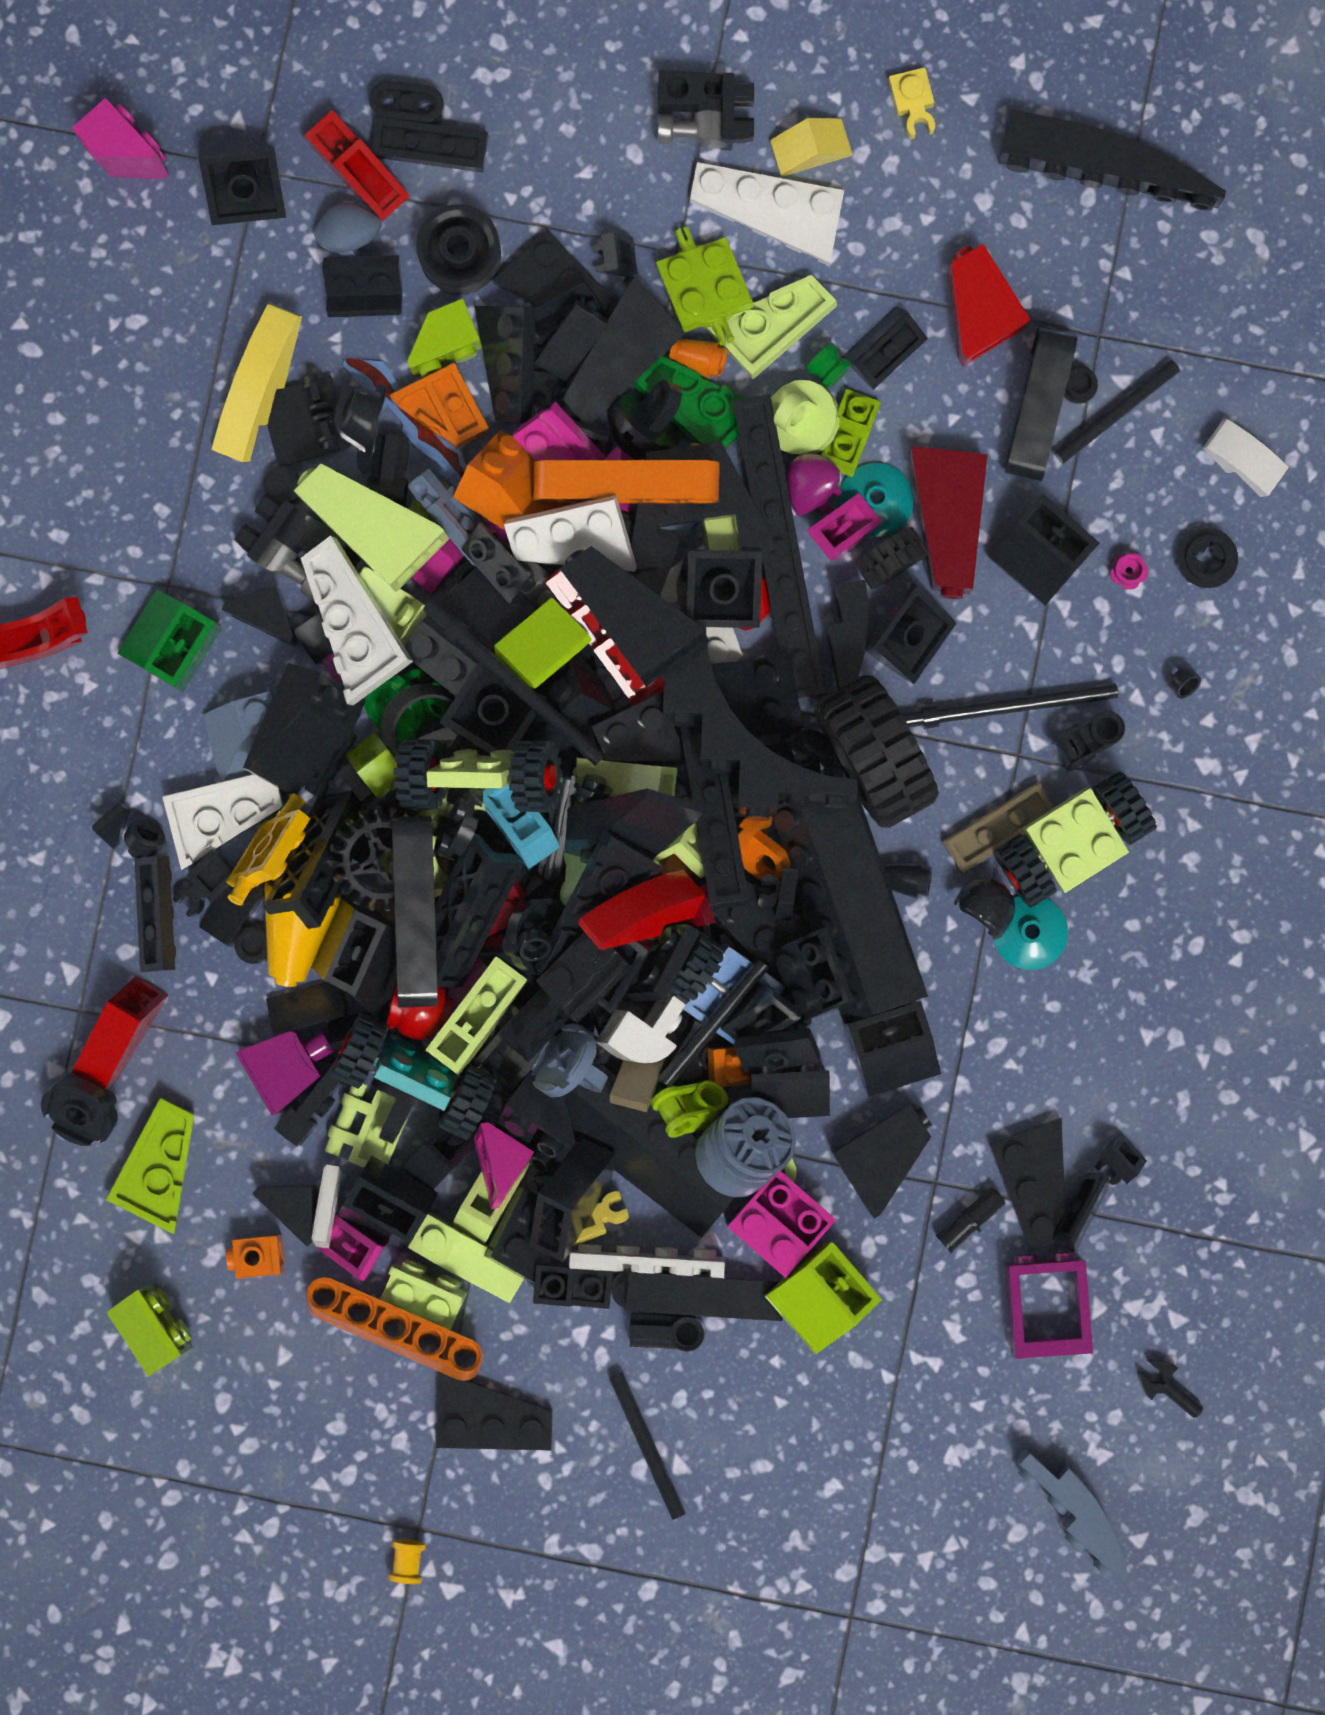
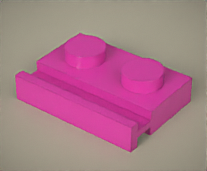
M553 402L545 411H540L516 428L513 434L517 442L522 445L535 461L604 460L606 457L556 402Z

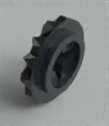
M1212 528L1199 529L1189 534L1183 540L1177 552L1178 570L1182 572L1187 582L1198 586L1200 589L1217 588L1223 585L1234 575L1238 565V552L1234 542L1222 531ZM1209 544H1211V557L1223 563H1213L1203 573V562L1192 556L1202 555Z

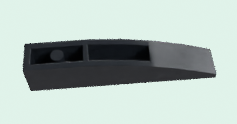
M1011 109L999 164L1007 165L1006 168L1013 172L1026 173L1029 170L1043 172V176L1048 179L1065 180V177L1080 180V184L1091 188H1100L1102 185L1116 187L1119 193L1125 195H1138L1141 192L1154 195L1153 198L1164 203H1174L1176 200L1189 202L1191 207L1204 211L1212 210L1213 207L1219 208L1225 198L1226 190L1192 168L1156 149L1122 135L1087 124Z

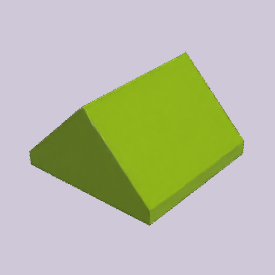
M550 598L495 644L494 648L495 655L530 687L537 688L588 645L592 638L553 598Z

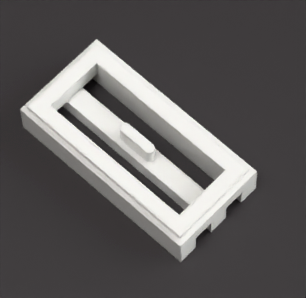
M326 1165L323 1169L311 1238L316 1247L329 1248L342 1176L339 1166Z

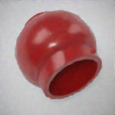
M396 978L386 1025H389L390 1029L397 1027L402 1035L412 1039H429L436 1034L438 1027L442 1028L448 1021L453 998L446 997L445 987H437V1007L398 1008Z

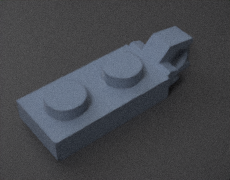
M428 468L418 475L408 487L417 501L421 502L423 507L426 508V511L431 515L436 524L445 531L458 547L461 554L476 568V565L462 551V548L478 524L482 522L485 525V523L472 509L453 498L456 491L453 485L447 488Z

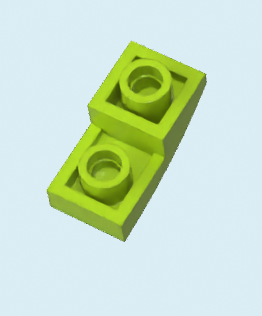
M846 389L838 409L840 423L833 441L822 451L821 455L833 461L840 469V473L853 477L881 402Z

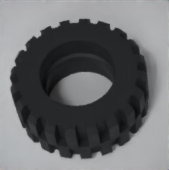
M862 675L818 700L814 708L818 723L830 742L834 756L846 778L858 780L857 791L861 803L879 827L890 828L935 803L939 795L938 786L914 734H912L905 718L901 715L897 705L876 677Z

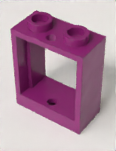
M1075 1252L1052 1253V1260L1037 1261V1255L1030 1254L1014 1256V1263H1005L1012 1356L1016 1359L1093 1354L1086 1260L1075 1258ZM1074 1271L1079 1335L1024 1339L1019 1275Z

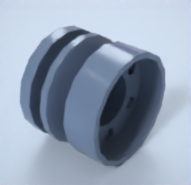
M743 1098L731 1104L718 1119L705 1129L697 1140L695 1150L697 1168L706 1183L717 1192L730 1197H747L766 1185L772 1177L776 1176L779 1171L786 1167L793 1157L796 1145L793 1126L785 1113L773 1103L760 1098Z

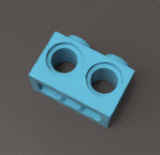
M509 784L504 788H486L483 790V806L528 869L560 848L552 829L539 812H520L518 809H515V802L511 800L513 791H509Z

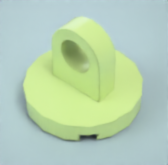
M795 380L782 386L771 397L774 423L777 427L781 450L794 456L816 454L823 451L833 441L839 428L840 416H838V404L835 397L825 387L810 380Z

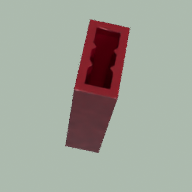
M912 446L909 453V466L923 543L929 552L926 555L932 591H941L940 596L943 598L963 599V594L970 595L974 586L988 454Z

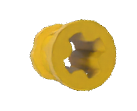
M393 1539L391 1547L395 1548L393 1570L388 1573V1580L401 1584L422 1583L419 1568L421 1552L426 1550V1543L412 1539Z

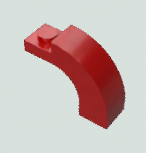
M78 596L64 598L46 610L30 617L0 624V669L41 659L81 643V637L87 634L88 631L86 616L80 607Z

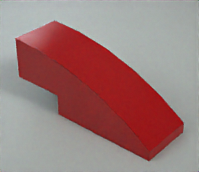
M333 110L325 114L302 135L305 141L381 221H384L410 197L365 143L353 134Z
M682 869L642 882L621 892L582 916L578 925L599 950L659 937L666 924L695 918L705 894Z

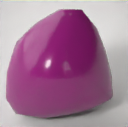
M803 454L795 457L788 466L786 481L791 506L796 515L801 517L812 512L814 509L823 514L829 515L835 509L829 507L827 499L830 496L840 497L842 493L840 489L836 488L840 482V469L837 465L822 455Z

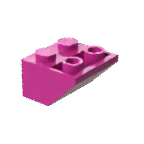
M104 98L72 127L85 150L110 177L164 179L169 175L163 165L166 157L159 150V145L146 131L140 134L141 130L134 123V118L120 103L114 107Z
M779 1171L759 1191L752 1194L727 1223V1227L786 1278L836 1219L783 1172Z

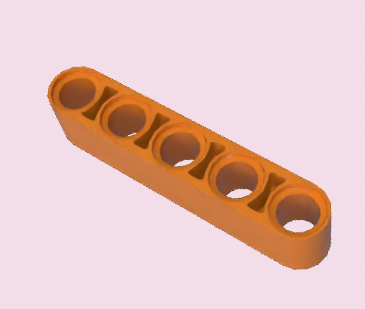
M709 460L535 461L533 501L541 503H582L616 495L618 503L719 502L720 463Z
M317 1278L308 1286L306 1293L308 1310L311 1315L321 1321L457 1380H470L480 1371L483 1357L482 1349L472 1339L331 1278ZM321 1291H328L335 1297L334 1301L328 1306H319L314 1302L313 1298ZM362 1306L369 1311L370 1315L366 1320L358 1322L352 1320L348 1313L352 1308ZM396 1321L403 1325L405 1331L398 1337H391L383 1330L384 1326L389 1322ZM424 1337H434L440 1343V1347L430 1353L423 1351L419 1346V1342ZM460 1352H468L473 1355L475 1363L470 1367L463 1368L455 1363L454 1357Z

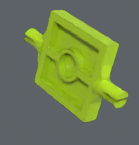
M687 226L683 227V233L681 228H679L674 234L682 251L677 255L656 262L657 272L678 324L684 332L699 327H713L719 344L721 346L726 345V340L729 344L735 338L727 321L735 314L752 309L753 301L728 240L724 237L705 245H695L690 228Z

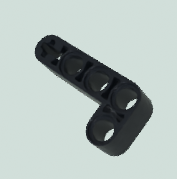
M1040 325L1037 327L1030 356L1031 364L1006 461L1005 473L1037 481L1043 480L1076 350L1078 336L1075 333Z

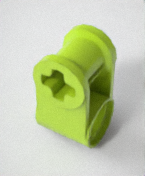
M703 1081L680 1087H668L652 1098L651 1106L653 1110L659 1111L665 1121L667 1135L675 1138L691 1132L705 1131L726 1107L728 1095L718 1083Z

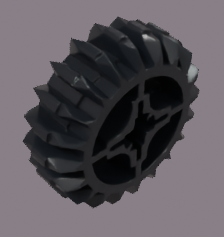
M379 805L374 806L375 818L368 819L365 809L359 810V816L362 821L359 825H357L354 819L348 817L346 824L352 831L350 833L341 829L336 831V836L344 841V845L334 843L330 847L332 852L342 854L341 857L330 859V867L343 868L342 871L333 875L334 881L341 882L346 879L349 881L343 886L342 893L347 895L356 889L358 892L354 897V903L357 905L363 901L365 896L370 897L368 901V908L370 910L375 909L377 899H383L384 910L389 911L391 910L390 898H394L393 855L388 858L391 875H388L385 867H380V862L377 866L371 862L376 859L374 841L377 842L380 849L385 850V854L387 851L393 854L392 844L384 842L376 828L392 829V817H396L397 809L394 806L389 808L388 817H382V810ZM406 811L402 817H411V813ZM365 833L370 850L365 857L359 859V862L350 865L349 857L353 844ZM372 872L378 873L383 876L389 888L371 887L359 880L357 876L362 873L364 875Z

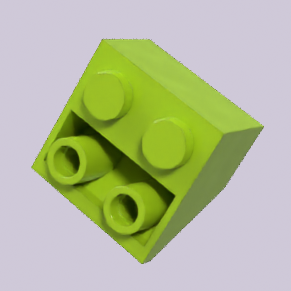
M833 1242L817 1245L786 1278L784 1277L765 1295V1298L814 1354L819 1353L854 1328L882 1301V1298Z
M152 1284L138 1289L106 1312L148 1377L193 1348L189 1342L192 1339V1335L188 1327L181 1319L175 1321L168 1310L172 1306L169 1298L160 1287L155 1289Z

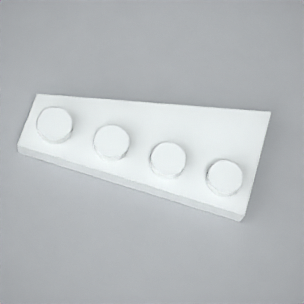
M329 536L301 557V561L314 601L318 604L324 621L321 624L325 636L329 638L335 656L333 658L337 673L341 675L345 687L343 693L347 704L354 705L412 663L413 660L337 538Z

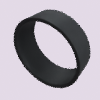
M416 684L403 689L392 698L384 711L381 731L386 747L395 757L399 755L396 727L400 716L406 708L414 702L425 698H438L452 704L455 697L449 691L433 684ZM456 736L452 745L443 755H447V758L454 756L455 751L461 750L464 740Z

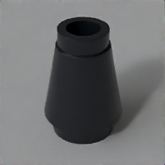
M923 862L883 864L892 891L917 900L919 896L928 897L931 886L932 867L923 866Z

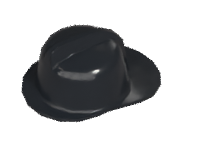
M382 383L375 391L344 386L341 389L334 409L333 422L335 430L342 439L357 448V466L362 473L368 470L375 451L379 416L386 396V385Z

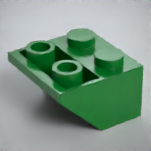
M156 589L117 654L183 693L222 628L201 613Z

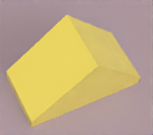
M807 118L770 140L781 177L852 156L842 119Z

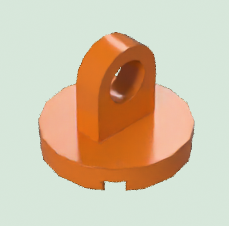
M769 816V820L752 821L744 817L739 825L743 830L738 834L744 869L759 880H762L763 875H773L780 879L783 868H789L790 862L786 851L766 835L772 823V817ZM763 855L769 856L774 861L776 870H772L765 865Z

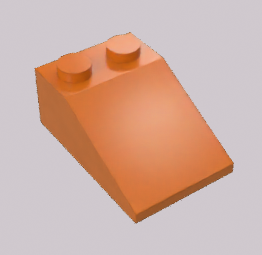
M502 430L468 464L453 496L454 499L505 530L504 523L507 519L569 506L567 503H541L533 501L535 460L513 436L506 434Z

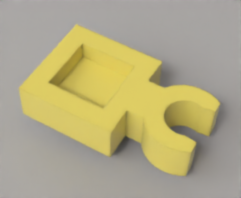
M926 68L889 76L888 83L897 116L908 114L909 117L906 124V134L909 139H915L914 125L918 122H922L927 126L929 135L933 134L935 120L931 114L925 111V109L933 108L935 103Z
M619 1191L608 1193L602 1202L597 1204L574 1246L607 1234L604 1223L620 1224L629 1218L627 1209L619 1212H614L610 1209L613 1204L622 1201Z

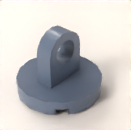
M578 1023L563 1025L560 1028L563 1031L557 1036L554 1035L535 1056L532 1064V1075L536 1077L535 1081H532L534 1087L551 1098L561 1097L569 1093L578 1084L591 1091L601 1092L608 1077L592 1065L596 1055L597 1044L594 1034Z

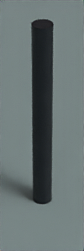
M1173 360L1168 361L1054 452L1058 461L1062 464L1067 462L1180 372L1178 365Z
M758 958L661 1073L658 1078L669 1087L673 1085L769 969L767 965Z
M623 1372L610 1377L611 1385L671 1519L674 1520L685 1515L686 1512Z

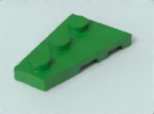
M663 356L633 383V386L645 397L661 380L678 385L681 388L682 399L680 407L671 421L693 442L699 445L722 442L727 450L739 438L733 401L746 398L735 394V390L724 385L720 387L703 379L701 374Z

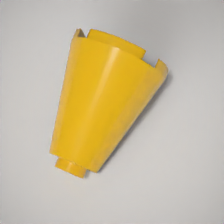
M272 880L265 883V902L274 886ZM293 890L287 893L283 898L290 897ZM338 891L321 926L308 929L294 911L269 915L265 910L268 975L274 977V983L285 987H296L297 982L306 980L339 907L341 894Z

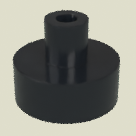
M138 818L130 823L124 833V841L129 847L128 853L132 857H151L160 850L165 841V835L162 829L154 822Z

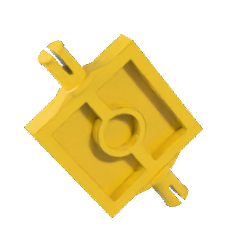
M290 794L289 799L282 810L278 811L277 816L263 822L226 881L233 887L232 892L228 895V899L232 903L239 906L243 905L245 898L252 888L260 883L276 880L286 869L287 862L285 859L290 851L297 848L303 841L306 834L303 830L310 820L300 810L305 801L299 795Z

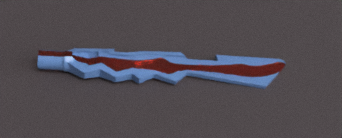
M344 360L343 366L363 389L375 391L381 383L386 385V396L382 410L386 406L392 410L404 424L402 428L404 436L409 438L410 442L425 457L437 463L441 468L438 471L439 474L457 489L468 466L464 463L462 451L451 446L393 404L390 394L401 388L386 363L374 360Z

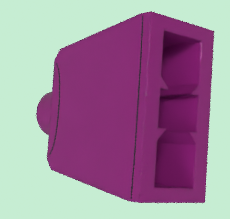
M292 1030L236 1052V1055L271 1116L281 1113L324 1076L317 1061L334 1052V1049H331L330 1041L324 1032L304 1042L298 1030Z

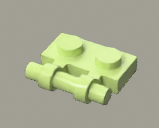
M363 1083L359 1089L351 1086L348 1093L344 1092L340 1101L343 1107L336 1124H331L327 1136L330 1138L324 1151L339 1156L343 1144L346 1143L353 1146L349 1162L365 1167L372 1155L389 1165L407 1119L393 1145L380 1139V1132L396 1098L377 1090L372 1103H369L362 1099L368 1085ZM357 1111L367 1115L359 1135L349 1131Z

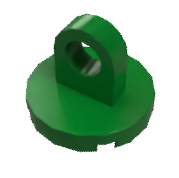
M412 670L401 677L395 674L363 698L366 700L364 709L379 731H381L382 717L387 705L400 691L410 687V681L417 684H431L434 682L426 672ZM420 700L411 704L400 716L396 727V737H398L396 741L402 742L403 740L413 739L425 728L426 717Z

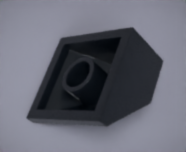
M240 133L200 137L199 163L212 225L286 218L278 164L273 146Z

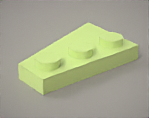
M812 275L771 292L768 297L753 303L752 309L735 314L730 318L727 323L735 339L729 344L726 340V345H722V347L727 348L728 354L754 379L836 308L837 301ZM704 327L707 330V332L717 342H719L717 335L714 331V328Z

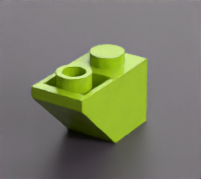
M463 299L428 312L407 361L413 377L421 374V377H426L442 369L441 365L453 360L456 363L468 361L477 355V350L482 349L480 338Z

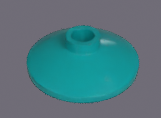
M868 463L856 468L854 476H847L840 488L842 493L838 497L839 507L859 493L882 520L883 523L867 537L881 538L897 532L905 525L912 513L914 504L912 487L908 479L898 469L888 464ZM876 491L882 493L884 501L880 504H874L870 500L871 493Z
M1021 896L1015 897L1016 911L1014 918L1005 934L1000 939L993 940L994 946L999 955L1016 968L1023 970L1044 968L1056 961L1065 949L1068 939L1066 918L1060 908L1049 899H1045L1036 906L1029 908L1022 901ZM1029 924L1035 925L1038 928L1039 933L1035 939H1030L1025 935V928Z

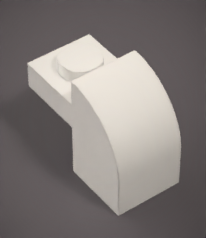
M668 995L666 1000H657L644 1021L629 1011L615 1010L596 1039V1042L612 1055L622 1060L639 1063H653L662 1060L677 1046L665 1036L672 1033L678 1027L682 1019L680 1013L686 1004L675 996Z

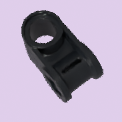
M1105 711L1081 724L1078 723L1050 738L1049 741L1051 745L1056 744L1067 764L1065 770L1068 773L1097 757V754L1120 741L1125 733V724L1120 715L1111 711ZM1109 720L1115 725L1116 734L1113 739L1106 740L1098 735L1096 728L1099 721Z

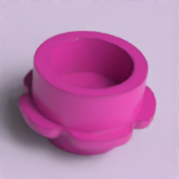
M1122 553L1113 560L1112 564L1114 567L1111 569L1110 574L1114 583L1121 584L1124 589L1131 590L1137 588L1140 582L1146 580L1148 568L1145 565L1144 559L1139 554ZM1126 568H1131L1132 574H1127Z

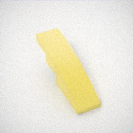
M267 304L234 376L211 450L240 462L251 461L259 426L268 424L276 389L285 388L302 315L273 304Z

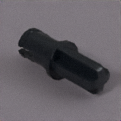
M989 1188L965 1210L963 1208L959 1209L961 1214L935 1236L952 1253L954 1249L975 1231L980 1233L982 1231L980 1227L1003 1208L1006 1202L994 1188Z

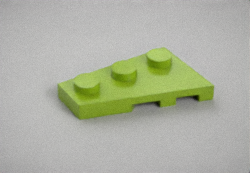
M160 1097L112 1186L106 1201L175 1234L195 1114Z

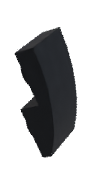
M536 1264L533 1303L610 1309L613 1271L572 1269L569 1266Z

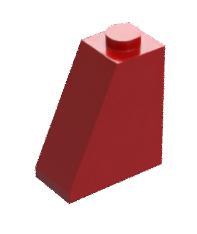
M984 244L975 249L969 245L952 256L953 262L948 270L958 357L963 367L1027 329L1031 321Z
M135 976L107 1001L71 1073L94 1083L101 1089H108L123 1072L165 1003L168 994Z

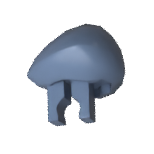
M340 203L330 208L320 219L315 228L314 237L320 246L331 252L339 253L340 257L363 256L361 247L373 240L381 229L382 222L373 213L353 203Z

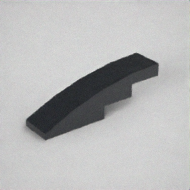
M627 1270L624 1297L625 1310L751 1320H783V1317L765 1298V1295L780 1281L748 1280L734 1277L714 1278L702 1275L682 1276L666 1272L651 1274Z

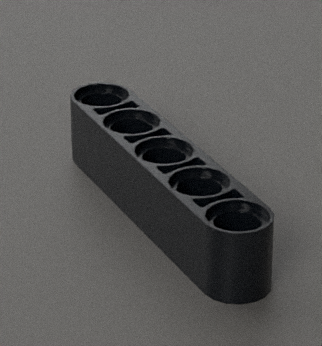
M392 817L398 1008L437 1007L432 817Z

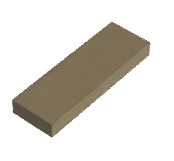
M1037 782L947 838L942 843L961 874L994 855L995 849L1019 834L1021 836L1026 835L1023 827L1055 806L1040 782Z
M678 1031L665 1037L674 1043ZM668 1056L653 1063L624 1060L610 1093V1103L647 1112L660 1080L658 1077L663 1072Z

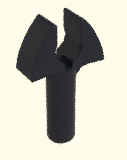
M1147 1360L1152 1366L1159 1369L1163 1383L1150 1382L1145 1375L1138 1371V1378L1145 1395L1150 1400H1153L1156 1394H1165L1191 1417L1197 1418L1202 1413L1203 1406L1174 1382L1173 1373L1178 1367L1162 1360Z

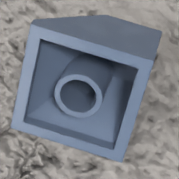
M268 691L234 700L203 714L220 782L252 774L245 770L243 766L274 697L273 692Z

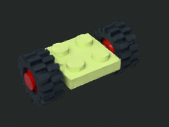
M436 739L403 740L402 745L398 747L399 755L395 757L397 768H394L393 774L397 776V780L394 781V788H398L396 797L397 800H400L399 804L404 809L437 810L443 804L442 799L446 797L444 787L504 788L508 784L509 791H513L511 800L515 802V809H518L520 812H553V809L557 807L556 801H559L560 798L558 790L562 788V783L560 782L562 769H559V765L562 762L561 756H558L559 749L555 747L554 742L519 741L513 751L497 750L491 752V756L477 755V750L464 749L455 751L454 756L447 758V755H443L445 748L441 745V741Z
M1118 771L1093 787V791L1089 787L1084 788L1024 826L1023 829L1037 852L1032 849L1031 844L1021 834L994 850V855L998 864L1003 869L1004 875L1007 876L1011 886L1015 888L1018 896H1021L1022 901L1029 908L1036 906L1057 892L1056 885L1051 879L1052 877L1061 892L1066 893L1128 854L1129 851L1121 838L1128 845H1132L1157 828L1155 818L1151 815L1150 808L1146 806V801L1140 796L1136 786H1133L1132 781L1123 772Z

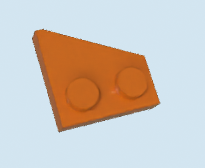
M455 363L390 394L393 404L454 448H458L489 432V428Z

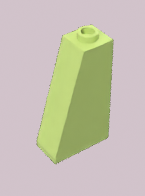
M320 464L316 469L310 468L304 472L297 482L299 486L294 490L300 499L395 592L449 540V537L439 525L323 464Z

